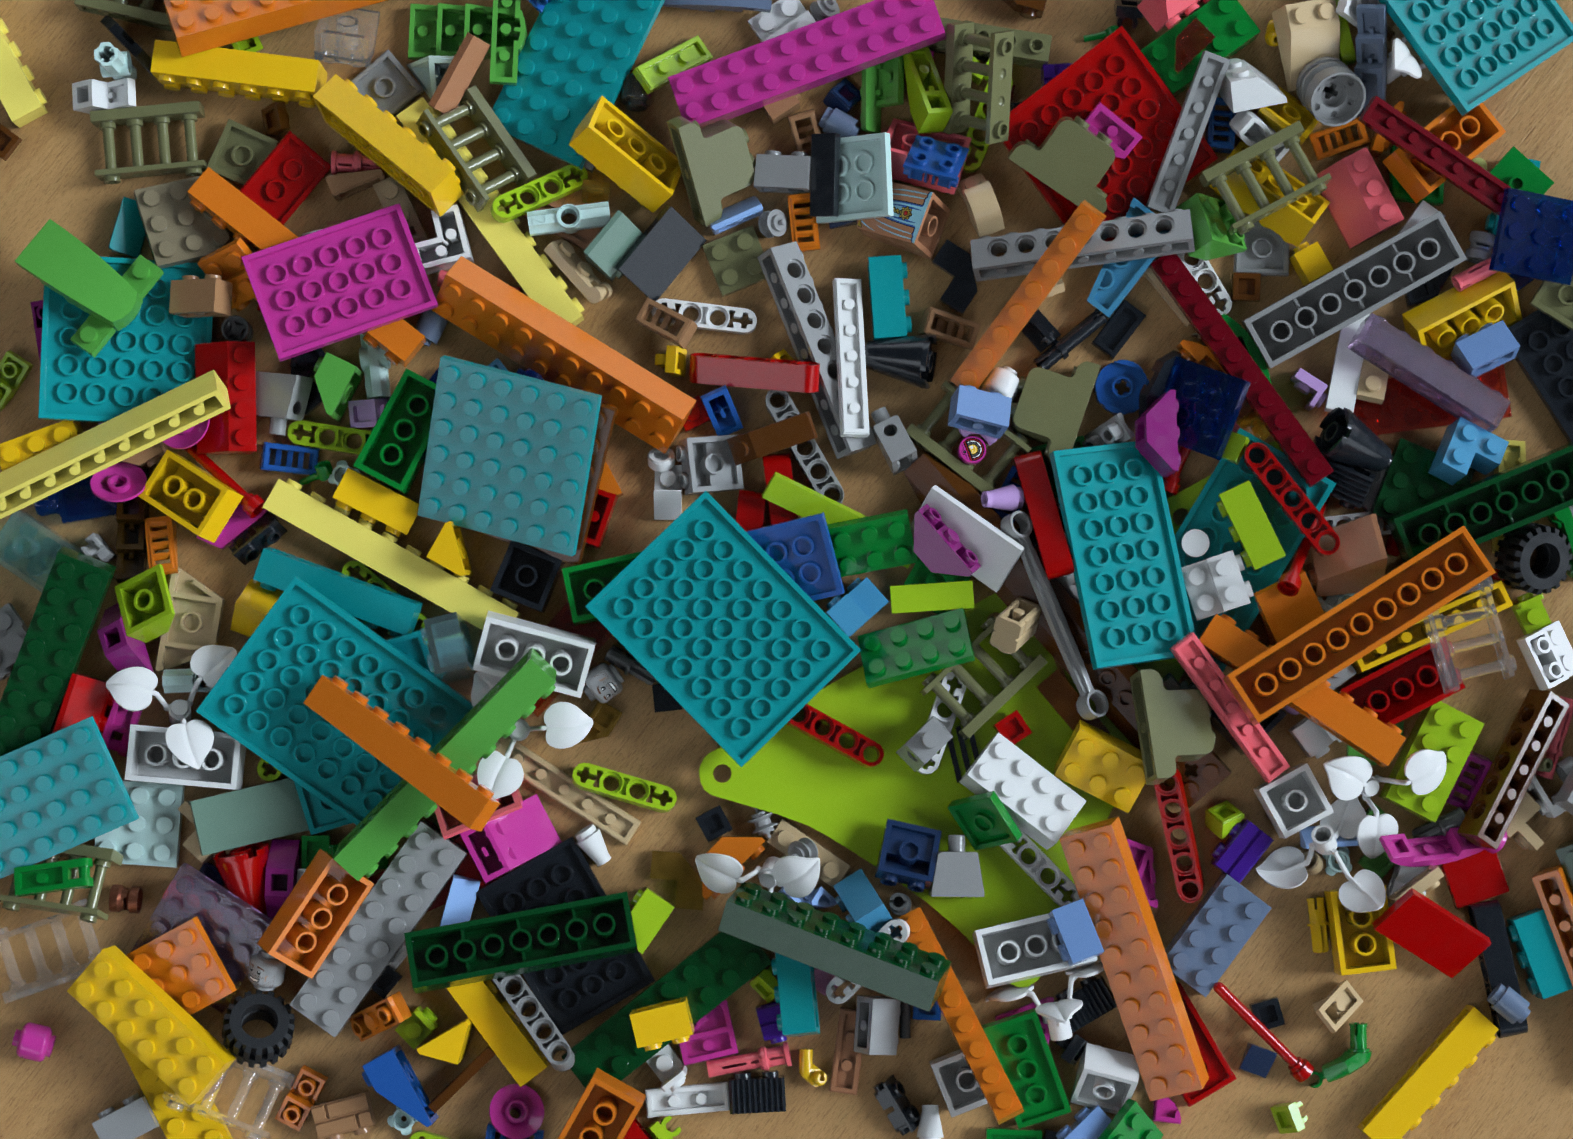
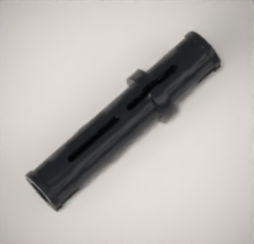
M1095 309L1061 339H1055L1051 343L1050 348L1033 360L1035 365L1048 370L1059 360H1065L1069 356L1068 353L1099 327L1107 323L1103 314L1099 315L1101 311Z

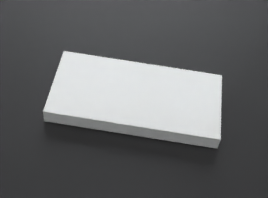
M934 485L920 509L928 504L930 508L938 511L942 522L958 534L960 542L966 549L971 550L976 555L981 567L972 576L993 591H999L1025 547ZM913 519V521L911 522V528H912L913 534H914V519Z

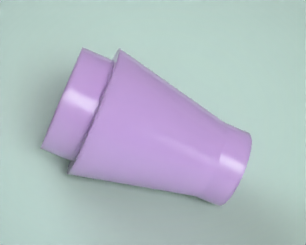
M1014 484L990 491H983L981 503L984 508L990 507L1015 512L1024 505V492L1021 487H1016Z

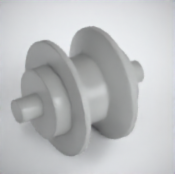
M817 0L810 4V12L816 21L823 20L840 12L836 0Z
M781 210L764 211L760 215L758 226L763 236L767 238L779 237L784 235L787 230V218Z
M754 808L756 814L751 815L752 820L747 821L748 823L755 824L756 829L752 834L758 833L759 836L765 835L766 839L771 838L770 832L774 831L773 826L778 824L770 820V816L773 813Z
M801 838L789 845L788 856L815 858L818 857V849L811 839Z

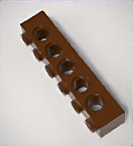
M1529 690L1457 831L1458 834L1476 846L1498 849L1570 704L1552 691Z

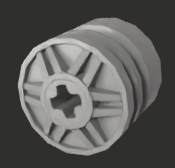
M1328 56L1316 58L1308 63L1298 76L1296 83L1297 96L1303 106L1322 124L1332 127L1346 125L1354 120L1362 111L1366 101V88L1361 79L1338 58Z

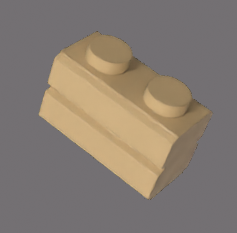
M1021 597L1014 600L996 617L990 644L1003 653H1015L1036 633L1037 620L1040 618L1042 611L1041 606Z

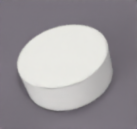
M654 448L648 453V466L657 472L668 471L675 466V453L670 448L665 454Z
M1193 529L1185 533L1181 542L1183 551L1191 557L1204 555L1210 544L1207 534L1199 529Z

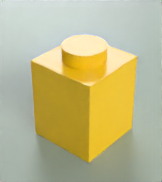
M1308 241L1304 242L1298 248L1293 249L1295 254L1289 258L1304 286L1334 270L1318 241L1309 245Z

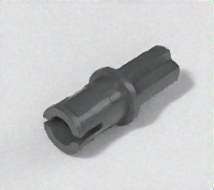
M612 645L607 652L604 660L623 670L626 676L630 673L648 685H653L656 681L633 656L625 653L615 645Z
M1458 807L1438 817L1436 823L1428 822L1413 829L1412 836L1413 838L1446 836V832L1450 828L1458 827L1462 824L1465 814Z
M895 893L890 897L889 906L894 914L900 916L910 911L912 904L906 894Z

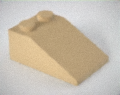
M1310 0L1284 5L1272 12L1288 92L1296 91L1298 76L1308 63L1316 58L1326 56L1339 59L1340 21L1338 14L1335 12L1337 8L1335 0Z

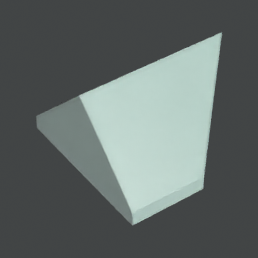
M429 55L407 64L430 99L434 95L454 56Z

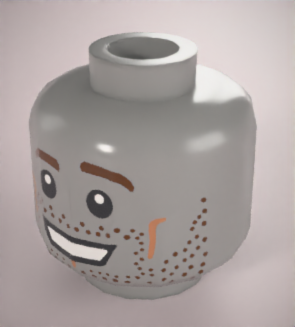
M600 663L588 672L585 681L586 686H584L583 691L591 701L597 699L600 703H607L622 692L623 685L621 683L625 680L613 664Z
M262 949V951L254 953L250 959L248 979L258 990L273 991L283 983L287 964L269 955Z

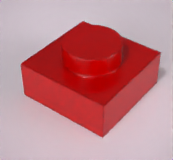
M699 395L693 398L697 401L683 426L686 433L710 421Z
M1018 710L993 725L997 733L999 732L1014 745L1032 733Z

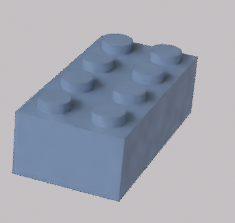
M1221 873L1165 949L1173 974L1200 995L1207 997L1214 984L1218 982L1272 908L1228 874Z

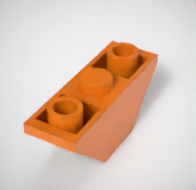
M723 836L707 853L733 857L742 865L749 857L755 860L765 850L762 844L766 840L762 836ZM702 882V896L705 900L710 896L715 900L721 894L708 889Z
M398 991L354 1014L350 1018L353 1032L362 1042L411 1017L412 1013L401 992Z

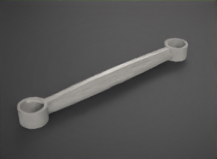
M1015 511L1003 517L1000 524L1001 531L1025 547L1020 555L1056 644L1080 694L1076 702L1078 713L1085 720L1102 717L1109 708L1107 697L1103 692L1093 688L1067 620L1030 540L1029 535L1033 528L1032 521L1025 512ZM1013 519L1019 524L1020 534L1013 526ZM1089 698L1094 701L1096 712L1091 709Z

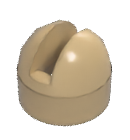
M1307 851V852H1305V853L1303 854L1305 860H1306V858H1307V855H1308V852H1309V851ZM1316 852L1313 853L1310 864L1305 866L1309 875L1320 873L1324 867L1322 858Z

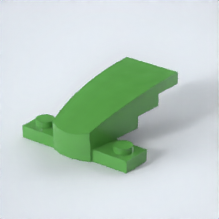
M493 0V7L465 3V6L438 3V6L410 3L408 59L419 60L429 55L455 56L467 32L491 45L483 59H490L489 84L517 86L518 55L524 48L528 37L522 10H520L521 0Z
M51 219L48 220L15 260L19 267L39 279L43 285L64 297L70 304L90 314L70 340L94 358L116 331H120L135 319L140 311L143 298L164 274L161 268L142 255H139L124 275L121 276L89 247Z

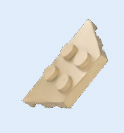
M179 567L178 573L171 574L169 593L175 616L169 632L161 635L155 671H163L189 663L192 655L199 648L206 645H218L225 599Z

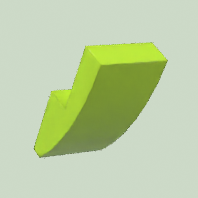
M12 350L7 351L0 362V412L18 391L34 366Z

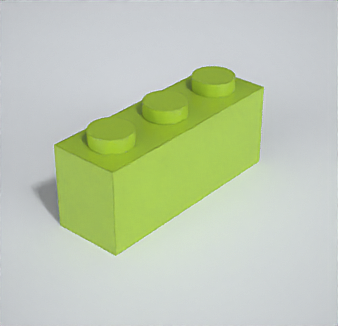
M1246 481L1218 495L1220 501L1216 503L1217 508L1223 518L1228 516L1232 525L1228 530L1235 543L1240 541L1244 549L1240 555L1247 568L1252 566L1255 571L1286 556L1250 481Z

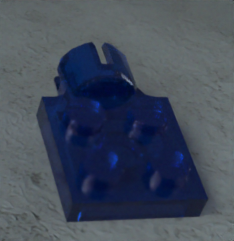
M91 475L46 497L48 500L37 501L33 504L38 515L58 514L61 516L63 524L116 516L117 502L104 501L93 494L90 486L93 476Z

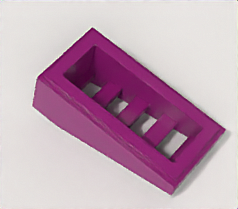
M1471 751L1446 802L1468 812L1492 765V761L1481 754ZM1470 761L1480 764L1479 769L1470 766ZM1465 771L1476 775L1475 779L1465 776ZM1462 781L1471 785L1470 790L1458 785L1459 782ZM1457 791L1466 795V800L1454 796V792Z

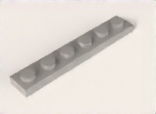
M1206 50L1202 52L1147 200V208L1160 213L1176 209L1231 60Z

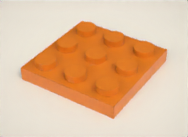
M197 916L126 955L190 1015L237 990Z

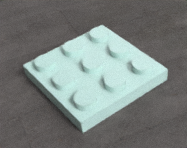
M883 132L840 138L838 217H816V223L825 224L894 216L890 133Z
M122 780L139 819L96 837L94 846L114 849L124 855L122 864L177 868L179 864L183 816L178 808L184 802L185 785Z

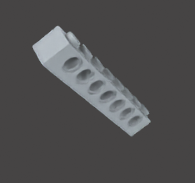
M1174 209L1166 213H1146L1137 217H1118L1114 220L1103 221L1068 269L1195 252L1190 209ZM1064 225L1059 228H1038L1031 232H1010L1002 236H982L978 239L970 240L972 267L976 282L1028 275ZM1162 230H1169V232L1165 234L1159 233ZM1135 234H1142L1137 238L1132 237ZM1107 238H1115L1112 241H1104ZM1026 249H1033L1028 253H1023ZM999 253H1005L1003 256L996 257Z
M797 241L768 249L757 258L798 361L820 363L819 392L811 394L836 458L840 459L862 452L877 444L874 432L869 425L870 435L867 438L840 437L836 340L834 331L825 314L823 303L820 301L815 289L813 278L807 269L804 255Z

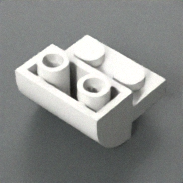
M1559 620L1516 640L1539 690L1550 689L1573 675V649Z

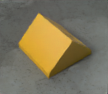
M1278 86L1287 97V103L1262 107L1256 115L1276 132L1300 121L1305 129L1299 138L1301 146L1319 121L1299 100Z
M453 521L446 522L426 557L459 576H471L473 571L461 528L454 525Z
M251 579L235 602L230 630L251 637L284 591L264 589L260 587L261 582Z
M467 1018L423 1043L416 1050L420 1055L458 1065L464 1059L473 1023Z

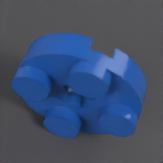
M1118 360L1105 366L1099 372L1094 384L1097 403L1107 412L1115 415L1120 412L1122 415H1127L1139 409V393L1144 384H1149V380L1143 372L1144 370L1138 364L1128 360ZM1121 380L1125 381L1126 387L1129 388V392H1124L1122 395L1118 394V390L1115 388V384H1120Z

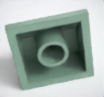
M618 210L583 251L586 261L611 282L616 277L620 279L623 277V274L615 267L643 233Z

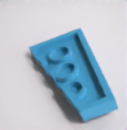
M1133 197L1125 217H1137L1154 212ZM1162 230L1159 233L1165 234L1168 233L1169 230ZM1135 234L1132 237L1137 238L1142 234ZM1157 257L1104 264L1087 302L1109 318Z

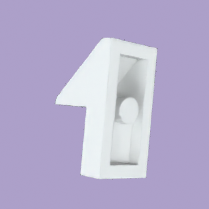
M675 465L672 469L665 472L655 471L653 493L654 520H676L682 514V489L679 486L678 480L679 474L682 473V465Z

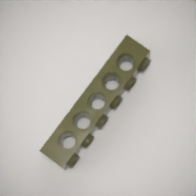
M940 17L946 33V38L947 23L959 22L960 20ZM974 23V34L991 37V33L1014 31L1012 65L1041 69L1042 65L1048 63L1052 35ZM946 39L926 47H929L931 51L946 54ZM973 45V56L977 59L988 61L990 49Z

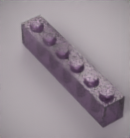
M1373 313L1360 324L1347 347L1457 419L1463 417L1489 432L1498 427L1511 403L1500 392L1490 389L1481 383L1477 377L1462 371L1452 361L1445 360L1434 353L1430 347L1420 344L1405 331L1398 330L1389 324L1385 318Z

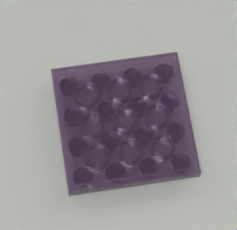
M185 862L179 868L131 952L197 916L237 989L210 1005L223 1014L248 975L251 957L258 955L262 951V948L257 943L272 919Z

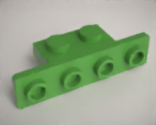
M903 55L861 70L860 123L862 131L871 134L881 133V108L904 104Z

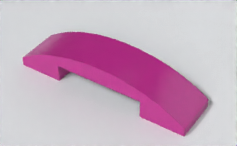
M1459 827L1450 828L1446 836L1439 835L1407 839L1405 834L1402 833L1385 835L1379 838L1390 861L1407 867L1441 865L1469 857L1484 850L1482 847L1474 845L1458 834Z

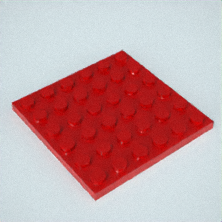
M1123 26L1117 28L1012 109L1009 117L1008 141L1002 142L1009 152L1017 142L1026 141V139L1040 146L1060 118L1070 117L1075 119L1078 116L1085 120L1095 106L1101 102L1142 136L1141 140L1125 159L1115 157L1114 162L1097 184V187L1107 194L1105 198L1107 209L1104 212V215L1107 217L1104 221L1125 217L1133 197L1146 206L1182 109ZM1203 136L1185 183L1218 159V156ZM1021 168L1061 223L1065 225L1078 206ZM1107 238L1104 241H1111L1114 238Z

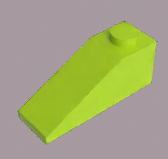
M923 47L903 55L910 113L918 134L943 132L953 110L929 47Z

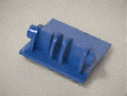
M917 135L903 164V174L908 175L909 179L922 181L923 174L925 173L923 181L927 183L929 175H933L932 185H935L937 177H939L938 186L951 189V187L956 188L959 181L958 175L969 152V148Z

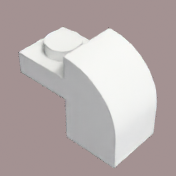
M123 78L111 82L88 79L72 83L73 110L90 114V111L136 107L135 79Z

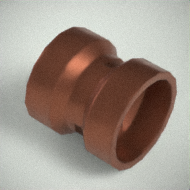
M113 884L109 894L110 912L127 910L129 913H140L143 902L142 886L124 888L123 885Z

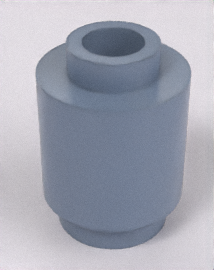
M828 107L818 126L823 128V132L838 133L840 138L857 136L860 131V127L857 126L859 120L838 108L832 109Z
M431 309L421 313L414 328L425 336L426 342L424 345L430 347L431 343L437 345L448 321Z
M1501 983L1493 989L1487 998V1001L1491 1003L1490 1007L1511 1024L1517 1021L1522 1023L1531 1012L1528 1009L1530 1002L1510 986L1505 987Z

